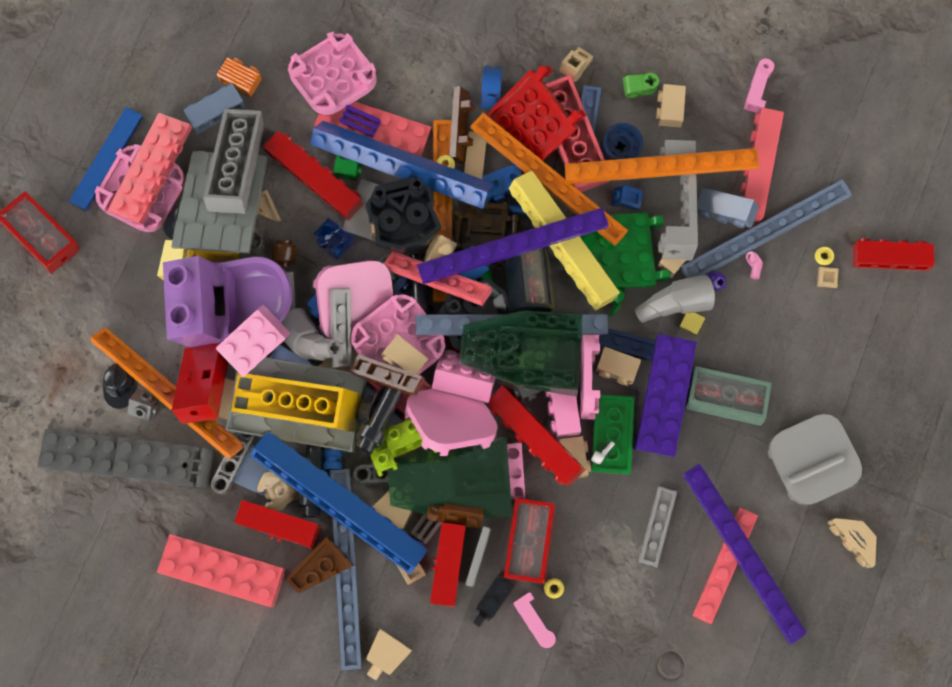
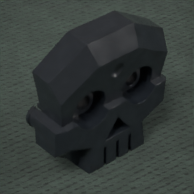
M410 177L375 186L371 197L365 204L369 223L374 225L376 246L402 253L425 247L441 230L442 226L433 209L435 201L431 188L424 185L422 179ZM402 200H403V202H402L401 205H399V204L397 203L398 201H402ZM419 212L421 215L416 217L414 213ZM392 219L393 223L388 224L386 220Z
M487 277L479 281V283L488 285L492 289L483 306L477 304L476 307H473L471 301L448 293L445 303L438 315L515 314L510 312L509 298L506 291ZM513 335L446 336L451 347L474 356L487 351L489 345L511 341Z

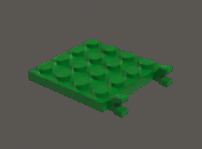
M648 213L610 215L628 230L627 234L616 246L611 244L597 231L580 236L617 289L655 287L656 281H668V278H670L669 270L655 272L650 227H661V224L664 223L663 215L649 218Z

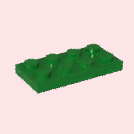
M600 395L599 413H595L592 457L595 451L602 453L611 441L615 445L605 455L601 464H596L592 461L591 472L631 474L635 397Z

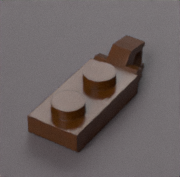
M447 503L444 506L429 505L427 511V519L474 528H480L484 516L483 509Z

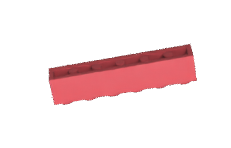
M763 107L759 114H755L753 124H756V129L752 131L750 141L753 142L752 148H757L759 169L744 170L743 176H746L745 183L742 182L740 193L743 194L742 197L755 200L759 206L754 219L756 222H761L764 218L784 112Z

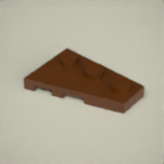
M325 537L286 580L297 593H302L355 565L329 537Z

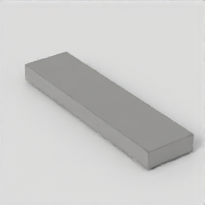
M350 288L330 289L331 339H336L341 344L340 354L337 357L331 358V367L352 366Z
M658 486L638 560L639 563L658 567L678 491Z

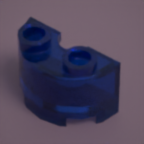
M329 217L313 233L318 239L316 243L322 249L328 248L330 255L336 260L342 257L356 241L352 235L341 229Z

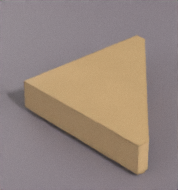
M268 190L262 191L257 214L280 222L281 219Z

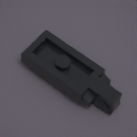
M498 574L477 605L474 612L478 616L473 624L480 627L485 619L490 621L515 585Z

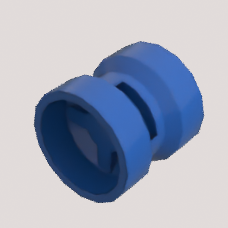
M323 450V457L326 460L323 463V470L343 469V464L340 462L342 450Z

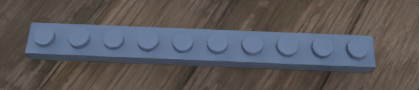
M842 179L682 265L680 269L685 278L707 275L710 271L721 268L745 255L747 252L756 249L850 198L852 193Z
M607 314L415 316L416 336L608 334Z
M350 469L330 470V478L340 482L346 490L351 492ZM333 518L334 543L355 565L336 575L341 670L362 669L354 533Z

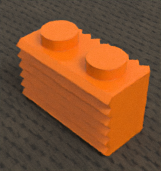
M227 57L217 73L219 81L226 85L233 83L237 91L252 97L262 80L260 71L253 66L249 68L244 66V63L238 58L231 59Z

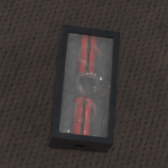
M548 246L505 259L510 312L544 315L554 310L555 301Z

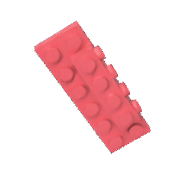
M158 113L108 208L110 213L140 225L143 224L153 203L156 202L161 187L164 186L170 170L173 169L178 154L183 149V145L192 129L189 123Z

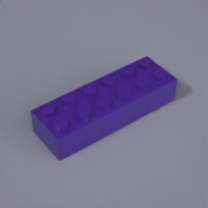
M661 334L656 336L635 450L675 457L696 351V341Z

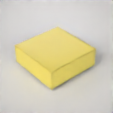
M686 313L679 328L696 336L705 317L696 313Z

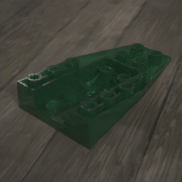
M519 311L465 324L462 331L460 364L517 387L577 397L583 315Z
M507 437L495 438L491 442L490 447L485 449L482 448L481 444L451 449L448 452V456H440V452L434 453L432 449L428 448L395 462L398 469L394 470L393 467L387 469L390 506L427 515L429 505L444 506L447 503L483 509V518L513 516Z

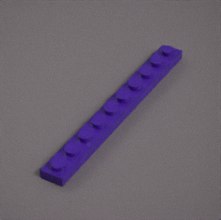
M599 208L417 264L422 283L427 284L608 228L609 224L603 208Z
M699 463L682 475L788 644H793L806 635L807 632L701 464Z

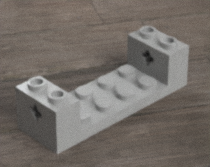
M665 140L664 146L660 147V156L696 153V141ZM696 174L680 175V185H683V190L680 193V201L683 202L680 216L681 219H684V224L681 227L666 226L665 232L661 233L658 252L662 253V259L693 260L698 246Z

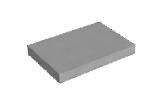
M361 179L357 192L362 196L363 206L349 221H345L342 232L376 243V239H371V223L368 220L365 204L378 184Z
M484 526L465 584L471 588L474 587L491 532L490 528Z

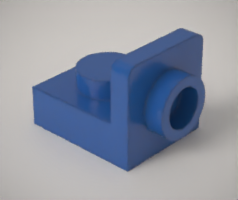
M627 185L619 186L612 193V206L623 205L638 210L641 207L643 191Z

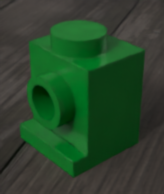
M336 155L335 178L358 181V175H362L363 164L348 158L341 159V156Z

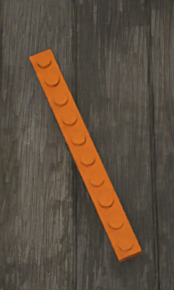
M482 113L471 125V129L524 173L533 171L546 191L576 215L600 208L572 184H566V179L486 114ZM604 211L609 226L597 232L616 246L627 234L628 230Z
M434 120V162H437L439 157L449 156L452 120ZM443 162L442 165L448 166L449 163ZM433 191L435 201L433 209L442 226L436 235H442L452 241V197ZM433 288V303H445L448 293Z
M757 148L568 163L565 164L566 184L750 170L759 169Z
M104 327L91 336V342L172 410L176 391L174 384L108 328ZM215 419L187 423L228 459H231L243 449L244 444L229 431H226Z

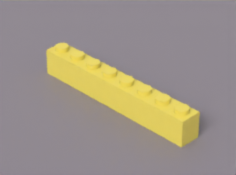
M533 171L515 178L508 188L511 195L521 205L522 210L531 219L535 228L567 219ZM580 236L550 245L556 258L563 264L566 272L573 278L576 286L583 292L588 303L593 306L595 311L612 302L620 292Z

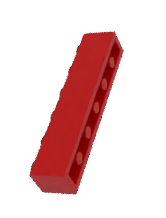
M277 131L263 146L265 152L347 221L363 206L362 196L353 189L351 191L347 188L348 185L343 179H336L333 176L334 173L328 167L323 168L319 165L320 161L313 155L311 157L306 154L307 151L300 144L296 146L288 134L284 133L283 135Z
M502 385L490 397L488 403L490 405L489 410L495 416L500 415L503 419L501 421L507 429L510 430L512 428L516 432L514 435L516 439L522 444L525 442L529 446L527 450L534 457L538 456L542 460L540 464L547 471L551 470L555 474L554 479L560 485L570 486L586 470L533 413L515 397L508 387Z

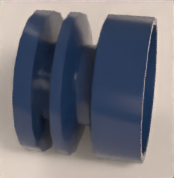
M617 123L606 131L599 147L605 160L637 158L643 146V138L635 126L628 123Z

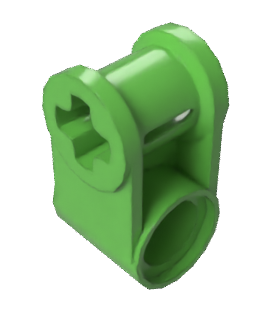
M654 73L628 75L622 78L626 98L652 95L658 89L659 78Z

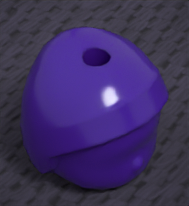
M710 271L707 274L714 290L719 291L726 287V277L723 273Z

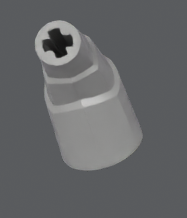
M707 275L674 281L670 286L655 293L650 299L636 307L635 313L638 319L645 323L660 316L664 317L679 312L686 314L709 311L713 308L715 302L713 284Z
M296 308L290 310L281 322L290 332L284 342L301 359L324 361L326 358L337 357L340 354V342L336 339H327L320 335V331L304 309Z

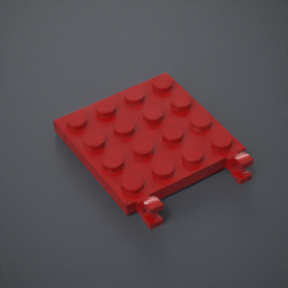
M542 65L537 72L530 70L486 114L542 161L546 160L578 129L576 123L587 115L583 109L579 111L576 109L569 116L542 79L553 72L550 65L546 67Z

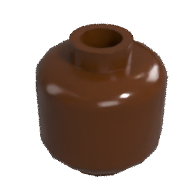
M277 240V243L272 245V261L278 263L281 267H290V263L296 262L297 246L292 243V240Z

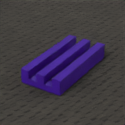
M349 105L346 106V110L339 120L341 124L372 138L381 124L380 119ZM349 112H351V113H353V114H355V115H358V116H360V117H362V118H364V119H366V120H369V121L375 123V125L372 124V123H370V122H367V121H365V120H363V119H361V118H359V117H356V116L350 114ZM346 118L352 119L362 125L372 128L373 130L370 131L368 129H365L357 124H354L346 120Z

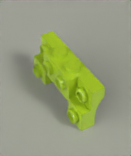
M407 418L404 422L397 425L392 424L388 426L383 432L386 435V439L381 448L375 447L373 453L370 454L379 477L383 475L382 471L392 467L394 470L398 469L394 461L395 457L422 446L423 439L411 418Z

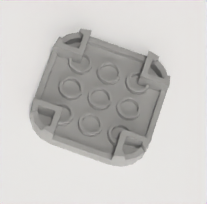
M816 415L779 432L772 437L769 443V450L767 451L769 459H772L786 487L788 497L798 504L807 506L852 487L859 481L862 475L860 459L843 425L832 415ZM840 454L844 457V462L793 485L788 481L789 477Z

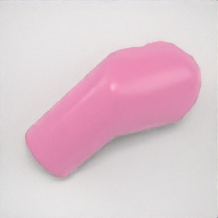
M749 251L746 253L745 258L752 268L750 278L758 280L763 262L758 254Z

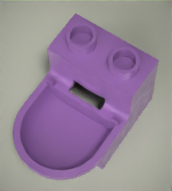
M200 256L163 262L167 339L182 345L196 347L221 343L262 305L281 323L291 307L292 285L285 270L270 259L250 257L213 263ZM224 286L226 315L216 316L213 287Z

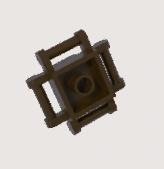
M502 201V203L488 202L483 208L501 210V215L475 213V208H482L469 204V213L454 211L453 242L457 243L455 248L457 251L505 238L506 223H511V234L519 231V224L521 223V216L519 215L506 216L507 201ZM463 220H468L466 244L461 243ZM503 260L492 263L491 265L503 267Z

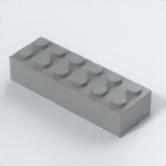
M224 109L203 196L207 212L246 213L264 130L261 111Z

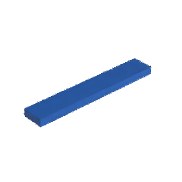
M127 107L125 108L70 198V203L85 211L88 210L96 197V187H100L117 158L116 152L120 148L124 149L142 121L143 116Z

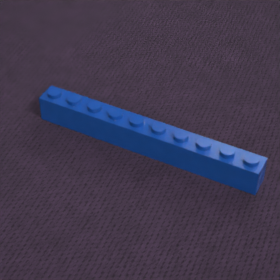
M322 121L313 129L311 145L401 179L410 177L416 179L418 177L431 190L482 209L491 199L494 183Z
M267 432L253 448L250 455L253 459L408 574L412 573L428 551L420 541L414 540L405 530L396 527L389 518L383 517L376 512L374 507L361 501L358 495L346 490L343 484L334 481L324 470H319L309 459L299 455L293 447L284 444L277 435Z

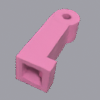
M765 58L759 62L743 109L759 114L761 108L765 107L766 101L761 100L767 79L774 70L772 60Z
M522 443L503 445L510 500H515V498L525 499Z
M529 592L513 604L540 646L550 648L555 644L556 637L553 632L546 629L533 609L530 601L534 597Z

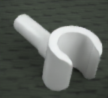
M611 441L602 453L595 451L591 461L601 464L605 455L615 445L614 442Z

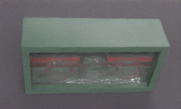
M695 366L690 377L685 409L761 426L766 420L772 383Z

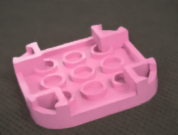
M334 31L327 34L328 38L299 56L297 53L291 56V62L288 66L291 81L311 108L319 114L332 115L339 112L347 105L368 94L377 83V75L373 63L368 61L348 33L344 35L334 34Z
M134 144V146H128L124 149L120 148L116 152L117 158L100 187L97 186L95 189L98 206L108 215L140 231L154 232L163 226L168 215L173 211L184 191L186 177L181 168L174 163V167L170 170L164 186L161 187L156 202L153 203L142 225L112 214L108 211V208L141 146Z
M374 260L323 267V270L318 273L313 283L317 295L320 320L319 331L325 338L331 339L330 289L350 288L352 335L353 329L358 322L362 321L393 297L392 280L388 268Z
M407 295L391 297L362 321L358 322L351 335L352 344L359 355L385 363L382 360L384 357L381 354L398 334L428 358L418 371V375L442 356L445 341L443 335L416 336L415 316L427 314L414 298Z
M582 335L579 345V419H595V413H599L600 390H592V365L595 364V354L600 352L599 335Z
M436 389L419 391L416 397L410 395L407 400L405 417L411 418L423 439L422 447L425 450L430 448L440 452V456H448V452L451 449L481 444L483 449L488 448L495 439L498 426L483 401Z

